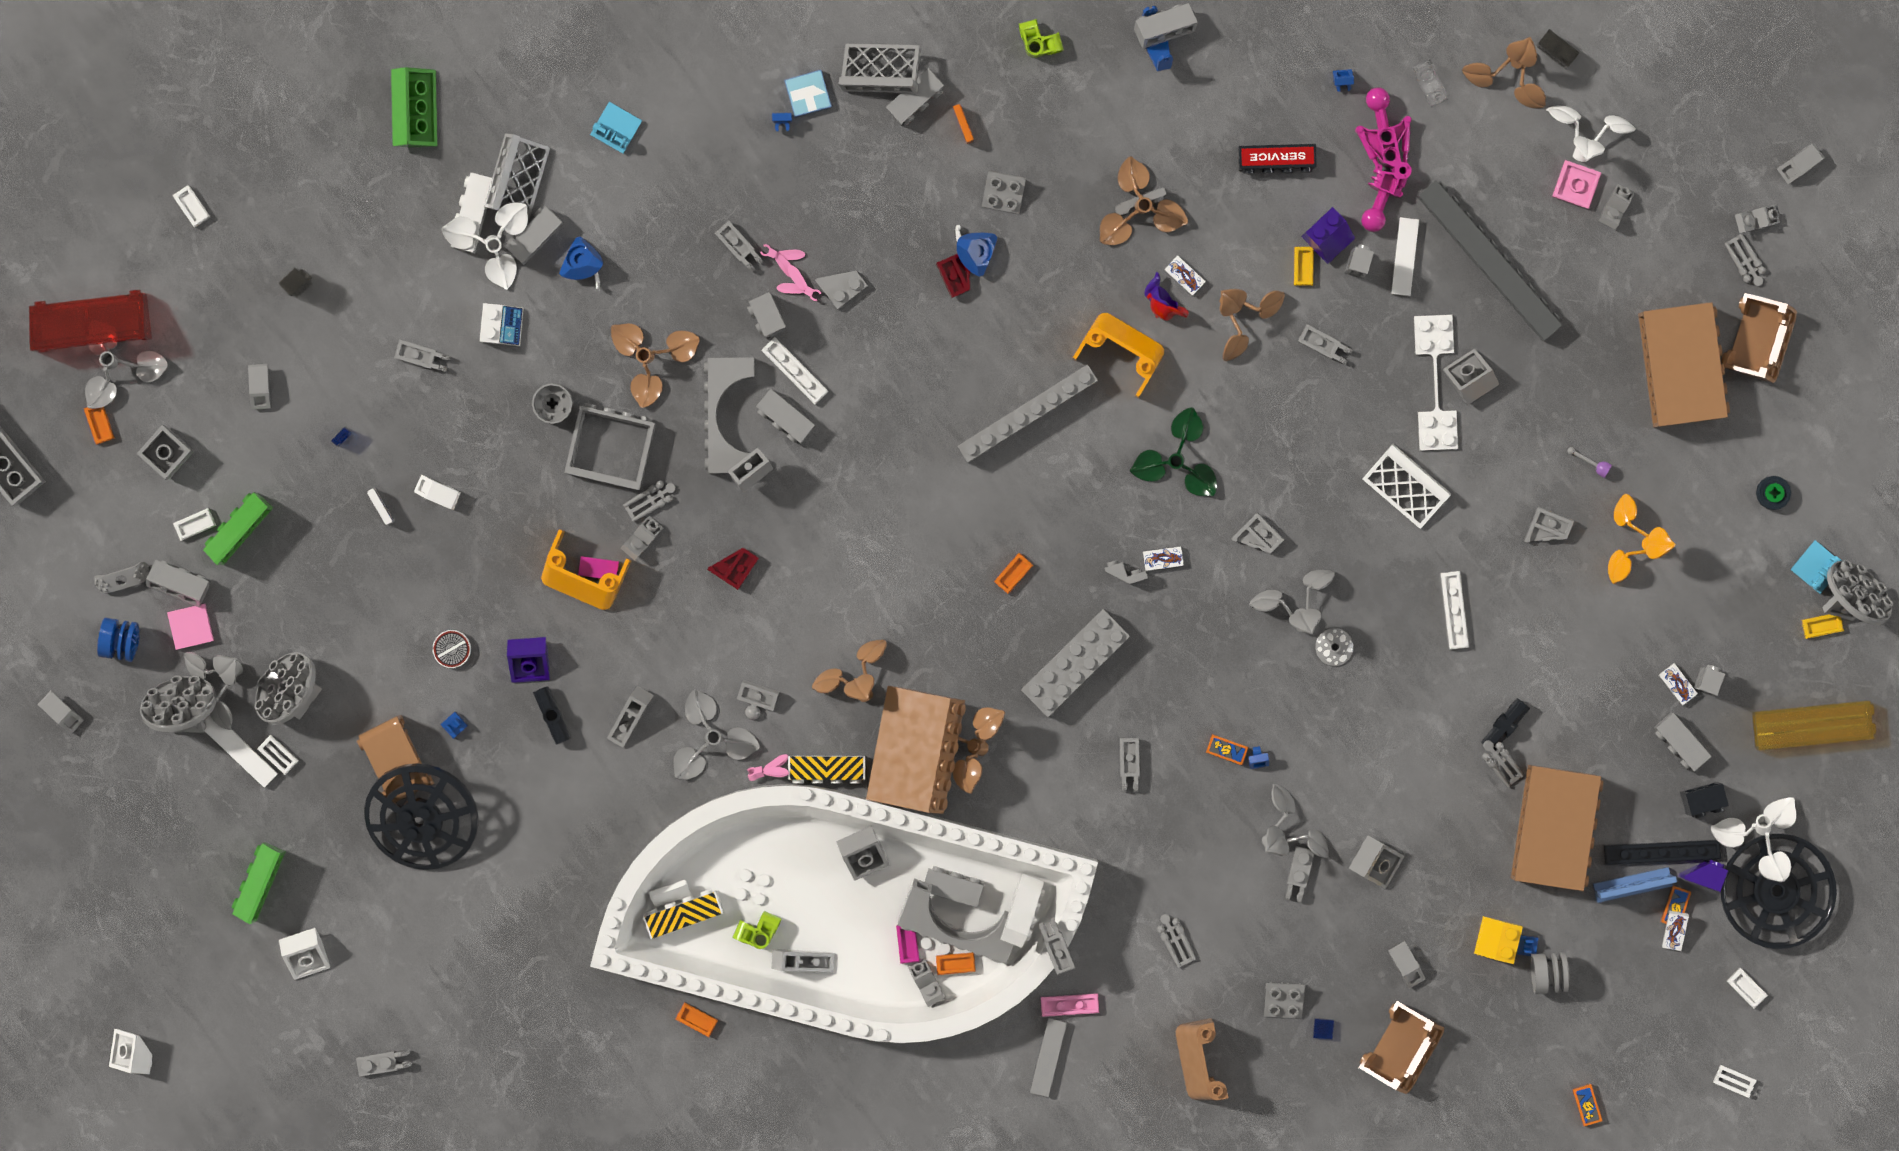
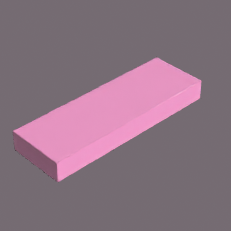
M1098 993L1041 997L1042 1017L1099 1013Z

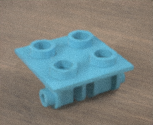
M608 102L598 122L594 124L590 135L624 154L642 120Z
M1814 540L1790 570L1821 594L1828 585V569L1835 562L1842 560L1831 554Z

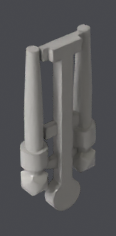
M1743 234L1726 242L1725 245L1739 269L1738 272L1744 277V282L1749 283L1751 281L1749 276L1751 274L1753 276V284L1755 286L1762 285L1763 278L1757 276L1755 272L1758 270L1759 274H1764L1766 269L1762 267V262L1757 258ZM1737 240H1742L1751 256L1747 259ZM1730 244H1734L1743 262L1739 261ZM1752 260L1754 261V262H1753L1754 266L1757 267V268H1754V269H1753V267L1751 266L1750 262H1751ZM1744 265H1746L1747 268L1749 269V272H1748V273H1747L1746 268L1743 267Z
M658 481L656 485L649 486L647 490L638 494L623 504L634 522L659 507H664L666 503L672 502V497L667 495L664 498V494L667 492L673 493L676 490L675 485L669 483L666 485V489L661 491L659 488H663L664 483ZM658 491V494L654 495L653 497L650 495V493L653 494L654 492ZM645 496L648 497V500L633 509L629 508V505ZM659 497L662 498L659 501H657V503H655L654 500H656ZM651 502V507L637 516L633 515L635 511Z
M1487 740L1484 742V749L1492 754L1490 756L1489 753L1485 752L1482 758L1508 788L1524 776L1501 742L1495 745L1496 749H1498L1497 751L1493 749L1494 744L1491 741ZM1507 760L1518 774L1514 776L1504 762ZM1500 765L1510 776L1511 779L1509 781H1507L1502 772L1499 770L1498 767Z
M1167 914L1161 915L1160 920L1163 924H1166L1167 929L1165 930L1164 926L1160 925L1157 927V931L1161 934L1160 937L1165 942L1177 967L1179 968L1195 960L1196 957L1184 933L1185 930L1182 925L1180 926V920L1174 918L1172 923L1175 926H1171L1169 923L1170 916ZM1174 929L1176 930L1177 934H1179L1178 936H1175L1173 931ZM1166 932H1170L1172 939L1169 940V936ZM1179 939H1182L1191 956L1190 958H1186L1178 942ZM1173 942H1175L1183 958V961L1180 963L1171 945Z

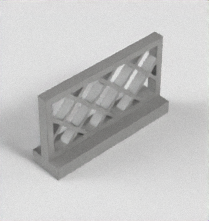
M846 44L842 76L839 77L838 85L843 91L917 93L918 85L916 83L921 47L920 45ZM850 49H858L861 52L854 60L849 57ZM871 50H877L880 54L871 61L866 54ZM890 50H895L898 55L889 61L885 54ZM908 51H915V56L908 62L903 55ZM865 57L869 63L860 69L856 63ZM883 57L888 63L879 70L874 64ZM902 58L906 64L897 70L893 64ZM852 66L859 70L854 76H847V72ZM873 66L877 72L872 77H867L864 72ZM891 66L896 73L891 77H885L882 73ZM908 67L913 70L912 78H904L901 73Z
M505 133L484 207L499 211L502 200L508 197L509 202L514 203L511 194L519 191L522 200L517 203L527 205L529 221L550 147L514 134ZM519 142L524 143L527 151L519 154L517 149ZM540 148L543 149L541 158L536 160L532 151ZM529 154L533 163L525 167L522 157ZM518 160L522 169L514 173L512 165ZM535 166L537 174L531 178L527 170ZM524 172L528 181L520 185L516 176ZM513 178L516 188L509 191L507 182ZM529 184L532 191L526 197L522 188Z

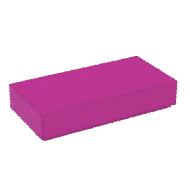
M581 556L578 575L601 578L606 573L618 575L619 561Z
M896 925L900 964L919 962L916 932L904 930Z

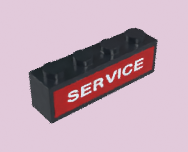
M1316 144L1239 146V171H1243V174H1253L1255 170H1262V173H1274V170L1281 169L1282 173H1291L1293 169H1301V172H1312V169L1317 167Z

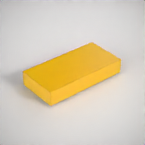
M1294 247V286H1313L1314 249L1312 247Z
M1827 614L1801 620L1805 639L1844 631L1842 619L1839 616Z

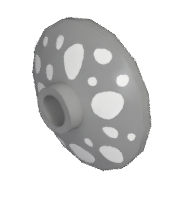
M1331 628L1319 635L1316 640L1315 650L1323 663L1330 666H1338L1350 659L1354 645L1352 638L1347 632L1342 629ZM1334 643L1338 645V650L1333 651L1331 648Z

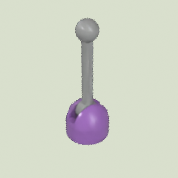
M1569 447L1567 450L1570 455L1574 454L1595 466L1597 474L1603 478L1606 477L1612 466L1604 461L1596 463L1576 452L1573 447Z

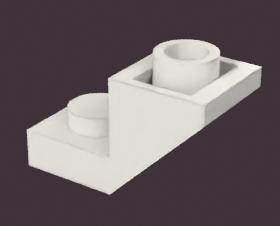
M421 475L414 491L416 494L454 510L461 492L452 487L438 483L424 475Z

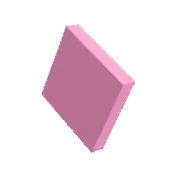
M1565 160L1552 197L1589 209L1601 172Z
M201 604L200 608L192 606L167 612L176 650L214 641L206 604Z

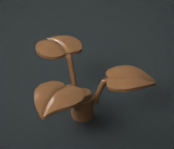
M1531 37L1509 44L1506 49L1508 59L1495 72H1491V68L1483 63H1472L1462 68L1463 74L1472 84L1478 87H1488L1493 83L1492 77L1496 76L1511 62L1514 68H1522L1521 87L1516 88L1514 91L1516 99L1524 106L1530 108H1543L1546 106V95L1539 86L1535 84L1524 85L1525 68L1534 66L1537 61V52Z
M1131 156L1122 163L1119 169L1118 184L1125 192H1130L1134 189L1135 194L1139 197L1135 203L1136 210L1124 220L1117 213L1106 215L1100 224V242L1102 244L1117 245L1125 242L1132 233L1131 226L1126 222L1137 213L1144 214L1150 210L1156 213L1153 217V223L1162 232L1174 231L1188 223L1185 212L1174 201L1161 200L1157 204L1156 210L1152 207L1151 200L1143 197L1138 192V189H1143L1147 186L1150 175L1147 168Z
M1229 289L1221 291L1220 313L1223 316H1230L1238 331V335L1231 336L1225 345L1223 352L1224 361L1240 356L1246 350L1249 343V338L1246 335H1242L1243 333L1233 314L1238 313L1242 305L1255 311H1260L1259 316L1262 319L1269 318L1281 308L1285 297L1284 292H1269L1261 300L1260 307H1255L1245 302L1247 293L1243 290Z
M627 323L611 326L612 341L618 352L625 356H632L637 349L636 358L639 362L643 363V367L647 372V375L639 374L635 376L631 382V393L641 408L653 404L662 392L661 379L658 376H650L651 373L647 366L654 360V355L671 352V356L675 361L687 362L695 355L700 342L699 337L692 332L676 331L670 334L666 340L669 349L652 351L645 347H639L644 340V335L641 328L637 325Z
M874 640L860 647L857 652V658L862 661L864 675L848 682L841 677L842 671L840 669H829L815 679L812 689L819 693H829L835 690L840 682L846 684L844 692L847 696L858 699L861 702L869 701L873 697L872 688L875 680L872 675L867 674L866 662L874 663L883 655L887 641Z
M987 707L977 711L973 719V726L977 729L975 734L978 739L974 738L968 741L958 736L959 741L967 744L968 751L972 755L967 756L966 761L958 760L955 763L953 777L956 784L967 793L971 794L982 775L980 762L973 758H977L978 755L984 756L988 752V744L985 740L991 739L999 730L1005 715L1003 710Z

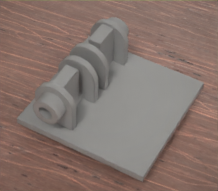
M988 171L982 207L1019 214L1026 178Z
M1283 982L1281 984L1266 983L1264 1017L1302 1019L1305 985L1300 983L1289 984L1288 982L1287 984H1283Z

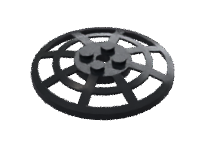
M405 764L384 773L371 787L364 807L366 828L376 846L393 861L414 869H439L458 861L472 846L479 826L477 806L467 787L451 773L428 764ZM410 773H427L439 777L440 780L435 788L425 784H412ZM402 774L404 786L393 790L387 797L378 790L387 780ZM447 782L461 794L467 806L456 809L453 802L442 792ZM413 790L429 792L431 795L428 800L415 798ZM406 792L408 801L401 807L392 801L397 795ZM373 796L382 803L380 824H370L369 810ZM438 798L446 804L450 810L449 812L441 813L435 805ZM387 807L397 813L396 822L386 823ZM470 813L471 831L468 841L457 837L459 817ZM415 818H422L424 820V824H418L415 821ZM453 819L451 835L441 830L443 821ZM399 830L405 837L402 843L399 844L389 831ZM383 831L388 841L397 848L395 854L388 851L380 843L374 832ZM436 837L447 841L435 850L432 849L430 841ZM411 841L422 843L425 852L410 850L408 846ZM452 844L463 847L452 859L439 863L436 855L447 850ZM404 853L416 857H428L431 864H416L403 860L401 857Z
M1783 833L1769 834V839L1790 840L1796 842L1797 845L1792 853L1772 850V855L1776 852L1785 853L1790 860L1791 870L1797 862L1808 876L1797 879L1790 871V875L1785 881L1778 882L1767 879L1762 874L1756 876L1748 872L1762 857L1769 856L1766 837L1763 835L1741 846L1727 863L1725 869L1728 872L1720 892L1723 910L1733 928L1750 942L1772 949L1796 947L1815 937L1831 918L1837 897L1834 872L1826 857L1814 845L1797 836ZM1758 843L1761 854L1751 859L1743 869L1734 865L1736 859L1746 849ZM1804 847L1809 849L1819 859L1825 869L1824 872L1814 874L1809 865L1799 857ZM1731 871L1739 875L1737 900L1727 903L1726 882ZM1744 879L1754 883V894L1743 897ZM1828 879L1829 900L1826 910L1815 906L1818 894L1817 882ZM1811 884L1810 901L1807 902L1800 898V887ZM1775 885H1779L1782 888V893L1779 896H1774L1772 893V888ZM1756 901L1762 908L1758 919L1750 913L1746 904ZM1795 905L1804 908L1805 911L1791 922L1788 911L1794 908ZM1740 907L1745 916L1755 924L1751 935L1737 924L1730 910ZM1811 912L1822 917L1810 932L1797 939L1793 927L1802 923ZM1769 913L1781 915L1783 924L1772 925L1765 922ZM1762 928L1772 931L1786 930L1790 941L1773 943L1760 940L1758 937Z

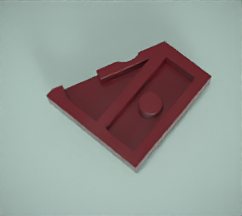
M958 254L936 263L951 299L970 290V271L963 265Z
M741 548L708 567L707 570L739 590L759 557L745 548Z

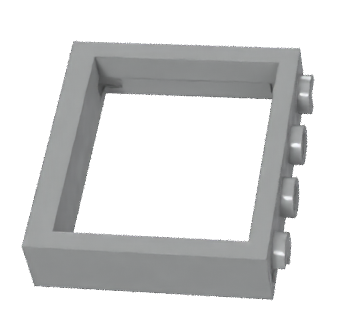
M585 403V406H580L564 473L641 491L656 423L652 422V418L641 416L640 420L633 418L634 414L623 412L622 415L615 414L614 409L604 407L603 411L597 410L596 405ZM586 413L648 427L636 482L574 467Z

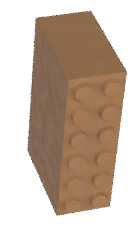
M1713 302L1639 313L1653 428L1727 418V414L1730 413L1729 402L1725 400L1727 385L1723 383L1722 375H1725L1724 364L1720 362L1722 347L1721 344L1718 345L1717 337H1720L1719 326L1715 325L1717 309L1716 306H1713Z
M887 687L867 791V800L927 813L944 814L948 804L947 794L951 788V773L955 768L954 757L959 747L957 742L958 736L962 731L961 720L966 711L965 700L902 687Z
M1528 765L1511 879L1584 891V887H1587L1589 882V876H1586L1587 868L1591 867L1592 857L1589 856L1590 849L1594 848L1595 842L1592 833L1593 830H1596L1598 822L1595 814L1600 809L1601 800L1598 799V794L1603 789L1601 776Z

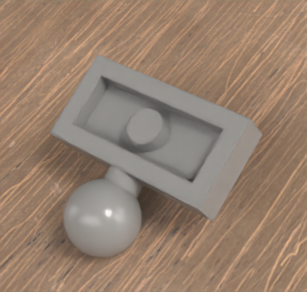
M743 680L737 699L751 704L746 708L745 714L748 719L755 720L761 713L759 707L771 711L774 710L779 691Z

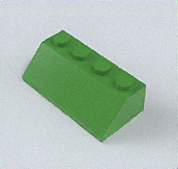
M408 67L391 69L393 146H437L436 70Z
M257 492L248 493L242 500L244 504L240 508L236 507L229 515L231 519L227 523L223 522L218 527L217 535L215 537L211 536L204 545L206 547L203 550L215 564L224 565L274 508Z
M266 842L262 843L261 846H257L254 852L256 859L254 863H250L246 872L249 874L246 881L243 880L239 891H241L239 899L235 898L233 902V915L248 924L257 921L285 855V850Z

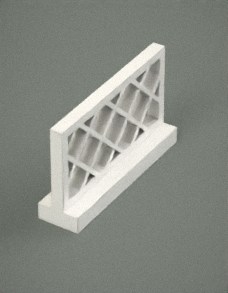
M1393 443L1362 478L1420 529L1451 496V493ZM1387 456L1394 461L1393 469H1383V461ZM1381 464V469L1376 470V468ZM1405 470L1409 473V481L1398 482L1397 471ZM1395 471V482L1384 483L1383 472ZM1374 472H1381L1382 483H1373L1368 478ZM1412 483L1423 485L1424 493L1412 494ZM1398 484H1409L1410 494L1399 495ZM1384 485H1396V495L1388 496L1385 493ZM1434 495L1440 500L1436 506L1427 507L1426 496ZM1424 496L1425 507L1413 508V497ZM1410 497L1411 508H1402L1399 505V498ZM1427 509H1432L1427 515ZM1413 510H1425V518L1421 523L1414 518Z

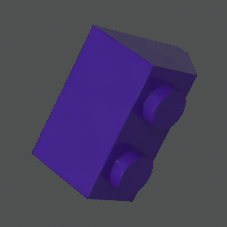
M1333 207L1301 236L1327 264L1355 239L1346 220Z
M546 637L507 640V660L512 683L550 680Z
M1710 860L1709 863L1702 862L1680 872L1678 877L1721 892L1728 870L1723 868L1724 864Z

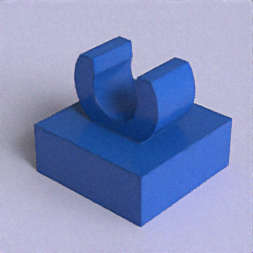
M1352 69L1333 71V81L1338 92H1340L1341 85H1347V90H1351V84H1354Z
M772 113V122L776 123V132H779L781 124L786 125V132H789L792 113Z
M454 712L441 723V726L453 739L468 727L457 712Z
M1260 746L1252 747L1253 756H1249L1250 769L1269 766L1268 753L1262 754Z
M1521 935L1516 954L1526 956L1536 954L1538 937Z

